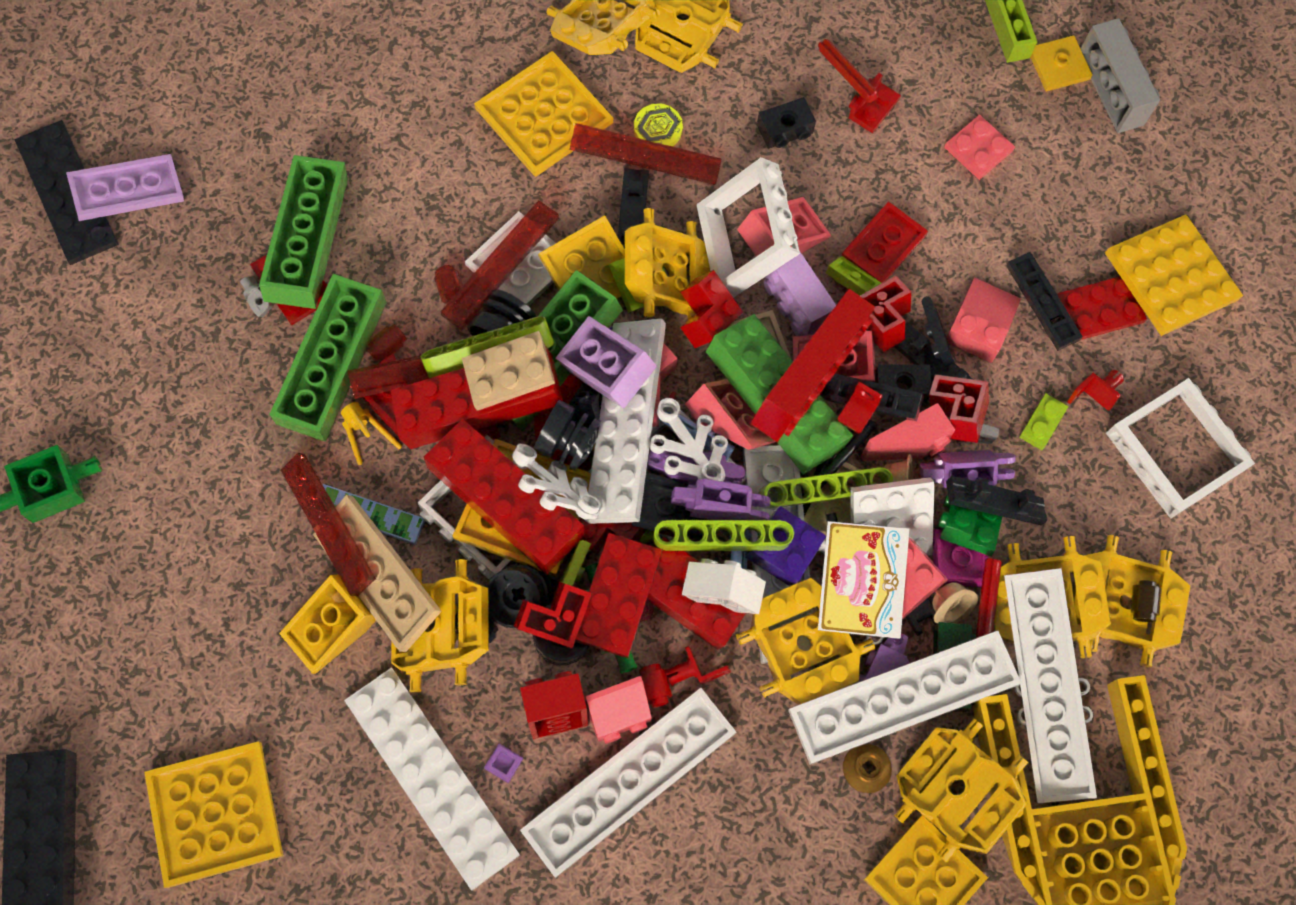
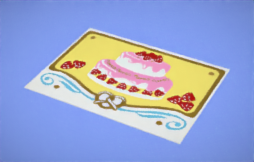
M828 521L818 630L900 639L909 529Z

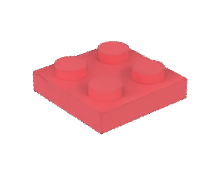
M978 115L946 142L944 148L980 180L1011 154L1015 146L981 115Z

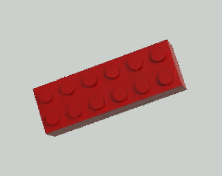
M848 289L767 395L751 424L777 443L784 434L789 437L800 419L804 417L814 400L818 398L825 385L832 379L839 366L843 364L854 346L857 345L874 319L870 315L876 307L851 289Z
M545 346L555 384L478 411L473 404L464 368L390 390L399 440L410 449L440 441L462 419L475 430L554 407L558 400L563 401L553 355Z
M464 419L423 456L428 470L546 575L585 536L584 525L564 507L556 506L554 510H547L541 506L540 499L546 491L536 488L533 493L522 491L518 484L522 476L526 474Z

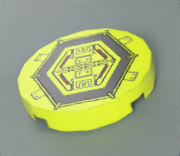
M662 103L650 104L643 107L637 113L634 120V135L645 148L651 150L654 148L658 149V151L667 150L673 147L681 138L683 131L682 118L671 106Z

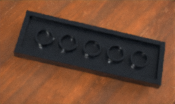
M63 120L14 139L67 262L73 265L119 245L106 216L82 221L78 219L66 172L83 170L85 168Z

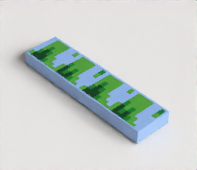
M323 484L313 507L314 511L329 516L346 495H350L356 499L383 535L416 545L425 523L424 518Z

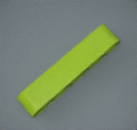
M541 316L430 349L420 357L428 377L432 378L464 368L462 361L464 357L537 331L541 333L547 348L554 344V340L545 317Z
M871 468L776 481L763 486L758 494L767 496L768 490L770 488L774 489L778 494L777 502L770 501V506L765 507L773 509L779 506L788 507L851 498V490L847 487L848 478H852L856 483V487L874 485L873 477L875 474L881 478L882 483L893 482V476L886 468ZM822 481L827 482L830 486V493L828 495L821 491ZM796 485L804 489L802 499L798 498L794 493Z
M666 520L657 524L653 539L655 545L665 551H780L789 546L794 537V530L788 522L781 520ZM665 529L672 531L674 539L669 542L662 541L659 537L660 531ZM695 529L701 532L703 538L698 542H693L688 538L687 533ZM718 530H726L729 532L731 539L727 542H722L717 539L715 533ZM747 530L756 531L759 540L756 542L748 541L744 536V532ZM773 531H784L787 540L778 542L773 537Z

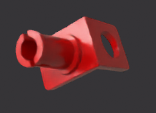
M1111 370L1103 379L1093 372L1074 390L1067 403L1072 404L1083 392H1086L1106 410L1110 411L1121 396L1115 389L1123 383L1124 377L1120 373L1114 379L1113 377L1119 372L1117 370Z
M858 382L853 395L838 416V421L855 432L861 433L878 407L882 395L865 384Z
M689 646L685 647L688 654L687 661L665 669L671 686L692 676L698 678L699 682L703 685L731 673L727 665L703 676L693 651Z

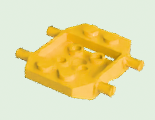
M572 0L560 10L554 6L548 7L547 15L555 18L550 29L553 38L588 55L612 54L617 48L624 51L628 46V42L625 40L628 33L639 28L650 17L658 19L657 17H660L661 10L653 7L654 0H622L635 6V9L627 7L625 3H619L614 0Z
M654 0L653 7L660 9L661 15L657 17L658 19L650 17L636 29L635 49L680 73L698 65L700 62L715 69L719 59L708 54V49L723 27L727 26L739 33L743 23L731 18V13H729L730 0ZM686 14L689 16V19L679 20L677 16ZM651 24L658 27L662 32H667L679 38L683 43L691 44V48L651 28Z
M645 208L643 210L644 223L632 226L625 231V285L634 300L644 304L645 317L655 316L654 306H666L673 312L687 315L688 320L695 313L680 293L688 285L686 271L688 258L686 254L689 255L691 283L695 278L711 271L705 242L696 235V222H686V234L655 225L654 209ZM662 266L668 270L669 277L662 270Z
M1107 535L1105 550L1083 555L1102 563L1111 622L1107 628L1091 639V652H1097L1099 637L1118 640L1141 649L1142 655L1139 664L1141 666L1145 665V667H1152L1153 655L1156 650L1181 643L1190 585L1171 570V551L1161 550L1158 565H1153L1118 555L1116 550L1119 537ZM1141 580L1154 581L1162 588L1160 615L1157 616L1156 622H1152L1150 635L1146 634L1148 622L1133 620L1131 609H1125L1120 604V597L1123 595L1130 597L1132 600L1133 585H1139ZM1074 585L1073 597L1077 625H1081L1076 585Z
M1068 536L1063 538L1064 556L1024 561L1020 558L1019 543H1014L1015 554L1013 552V545L1008 544L1009 561L1001 567L994 621L995 630L999 631L1003 640L1014 644L1005 575L1061 568L1072 640L1077 641L1079 644L1080 658H1085L1084 647H1086L1087 658L1092 657L1091 639L1111 624L1102 563L1078 554L1075 536H1070L1071 547H1069ZM1070 572H1074L1081 625H1077Z
M455 560V576L440 579L435 583L422 584L423 569H411L413 575L440 608L441 613L435 618L434 628L430 631L428 626L407 652L399 651L391 641V664L401 671H406L407 675H410L409 692L422 691L421 675H423V672L452 667L455 668V685H467L468 665L474 663L489 650L488 588L468 580L467 560ZM458 593V648H455L457 633L455 631V615L457 613L455 594Z
M812 578L762 598L759 614L752 615L750 629L736 634L737 640L740 639L738 641L740 645L755 639L768 661L773 681L759 687L761 692L771 688L762 693L764 698L779 692L796 704L801 705L838 691L859 681L861 655L875 650L874 644L864 648L873 643L871 638L856 645L853 643L849 633L818 630L822 586ZM815 607L818 609V611L772 631L768 628ZM805 636L810 640L811 646L809 650L803 651L797 646L798 637ZM836 655H839L840 657L836 660H833L827 664L817 667L797 677H794L792 679L790 677V675L800 672L806 668L816 665Z
M974 718L964 731L961 729L958 731L955 729L935 728L896 775L901 796L904 798L902 801L905 803L894 816L901 823H904L913 811L918 810L947 836L948 842L937 853L945 862H948L949 858L960 847L987 854L1028 804L1017 778L1018 774L1029 762L1018 754L1017 758L1008 768L1006 766L1004 768L972 743L974 736L983 727ZM956 780H963L965 783V790L960 795H953L951 792V785ZM998 782L1000 786L965 829L962 830L960 826Z

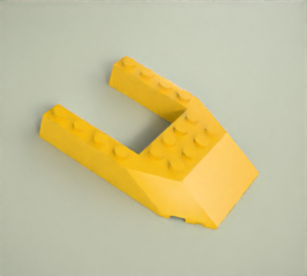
M1145 675L1120 678L1107 684L1133 795L1032 809L1024 770L1022 769L1018 774L1017 780L1028 804L1002 834V839L1014 874L1037 905H1175L1176 903L1175 894L1180 885L1181 876L1179 875L1182 861L1186 856L1187 845ZM1004 694L985 697L972 705L974 718L983 725L978 731L980 747L985 754L1004 768L1006 766L1008 768L1017 758L1018 754L1020 755L1008 696ZM998 782L990 790L991 796L1000 786Z

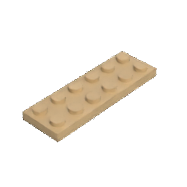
M346 495L313 535L396 648L401 652H407L441 613V610L353 496Z

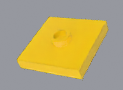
M1074 35L1036 45L1030 57L1045 91L1088 81L1093 76Z

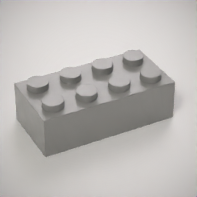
M1119 18L1093 25L1080 49L1093 75L1091 77L1093 85L1117 133L1144 126L1160 101L1159 92L1154 88L1149 78L1148 70L1141 63L1138 51L1133 47L1128 31L1123 27Z

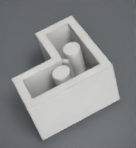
M701 559V563L689 562L682 595L698 603L721 604L734 612L759 614L766 581L757 577L755 571L742 569L741 564L738 562L725 560L724 564H718V562L710 559Z

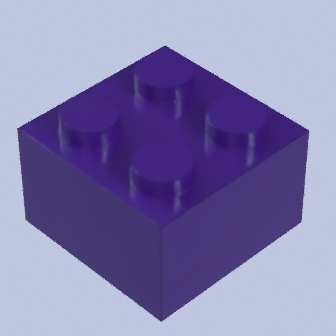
M779 506L769 520L786 521L793 527L794 537L786 549L780 551H749L745 558L786 585L792 586L799 582L825 540L826 535ZM773 531V537L778 542L787 540L784 531Z

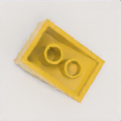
M342 574L330 575L279 634L311 673L316 674L366 633L375 623L376 619Z

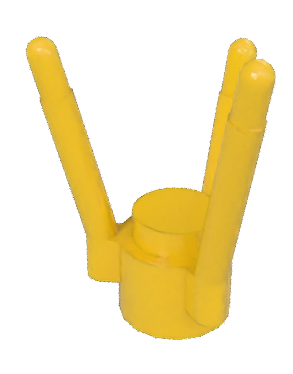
M358 402L350 403L342 409L341 415L345 420L342 425L347 432L358 465H362L363 462L352 428L354 430L360 429L368 438L370 437L366 427L368 421L398 449L402 448V445L370 414L368 409H362Z

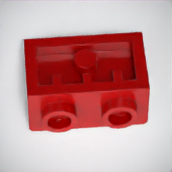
M878 73L874 79L869 78L867 80L877 90L878 98L868 103L861 95H855L849 104L851 109L849 119L872 134L901 97L899 93L881 83L883 77L881 73Z

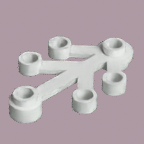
M672 398L661 400L658 405L657 415L661 421L670 424L682 443L668 440L662 435H655L650 442L651 451L656 454L669 451L693 458L697 464L683 462L677 456H669L665 460V472L670 475L682 472L696 476L698 480L709 479L724 482L725 471L720 461L722 454L728 446L727 439L721 435L713 437L710 445L712 454L709 461L703 453L707 435L713 427V419L708 415L699 416L696 423L697 433L694 440L678 417L680 412L679 403ZM705 422L709 426H703L701 423ZM659 442L663 446H657L654 443ZM715 443H720L723 447H718ZM670 463H673V464H675L677 467H675V468H674V467H670L669 464H670Z
M526 444L517 445L512 454V462L518 468H529L543 479L540 480L531 475H523L518 484L522 491L533 493L535 488L547 491L544 492L540 499L541 506L547 510H554L556 506L575 510L576 514L583 519H596L599 516L601 504L598 499L588 494V484L584 479L574 477L569 484L566 475L567 467L565 465L562 466L559 464V461L555 460L552 461L547 471L534 461L537 457V452L532 447Z

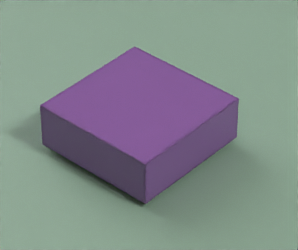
M499 743L484 769L509 784L524 758Z

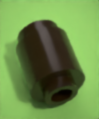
M1141 580L1139 585H1133L1131 601L1133 620L1156 622L1157 616L1160 615L1162 588L1157 587L1156 582Z

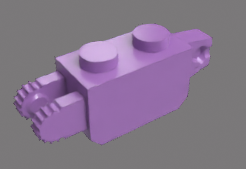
M650 450L647 462L648 470L666 475L665 478L688 485L696 484L698 480L696 476L682 472L670 475L664 470L665 460L669 456H677L683 462L697 465L693 458L669 451L656 454ZM703 451L709 461L712 451ZM722 455L720 464L725 471L724 482L741 485L746 470H744L742 465L726 462V456ZM670 463V464H669L670 467H674V468L677 467V466H676L675 464H673V463Z
M991 450L938 453V458H934V462L921 463L919 465V474L922 478L931 477L935 483H941L944 488H947L946 481L951 476L972 481L984 478L989 480V485L995 486L997 480L1014 478L1015 471L1013 469H998V464L1014 463L1016 456L1011 453H993Z
M700 479L697 480L695 485H688L687 488L674 487L671 504L684 506L685 510L690 511L689 517L708 520H769V513L753 510L751 506L769 507L771 498L752 493V488L746 485Z
M901 634L900 639L888 637L884 644H881L876 651L871 650L865 661V664L869 666L865 676L860 674L859 681L855 684L910 664L907 656L904 655L908 637L904 634Z

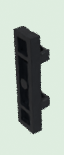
M624 168L617 236L624 249L625 231L632 226L644 223L643 210L646 208L649 170ZM628 194H637L640 195V197L628 196Z
M1031 251L1008 261L1006 267L1057 351L1079 342L1083 336ZM1059 317L1053 324H1051V320Z
M908 322L905 323V340L894 347L913 364L930 365L931 380H934L935 375L973 379L963 368H960L955 363L945 367L941 358H935L931 348L932 343L929 339L919 333ZM922 347H924L925 349L918 355Z
M834 374L820 393L821 397L826 401L846 405L853 395L858 382H861L882 395V399L875 412L916 422L924 398L923 393L840 374ZM890 395H891V397H892V405H891V407L889 408V407H887V405H888V401H889V398H890Z
M951 476L946 481L950 505L1036 525H1043L1048 521L1044 498L1035 496L1034 490L1024 489L1021 492L989 485V480L984 478L972 481Z

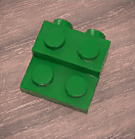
M947 493L943 503L947 510L942 512L938 526L942 527L940 539L992 557L997 545L1002 516L950 505Z

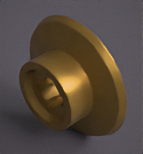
M866 743L848 751L843 761V773L849 785L855 790L862 793H875L888 784L892 774V765L884 750L876 745ZM867 761L874 767V770L869 774L862 768V765Z

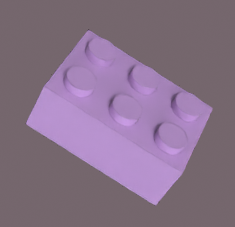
M801 252L765 277V290L770 296L774 295L778 301L777 306L783 316H788L791 321V328L796 336L814 335L836 306Z
M590 316L587 317L556 357L569 373L623 409L657 367L644 350Z

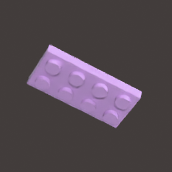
M171 154L66 172L79 221L184 201Z

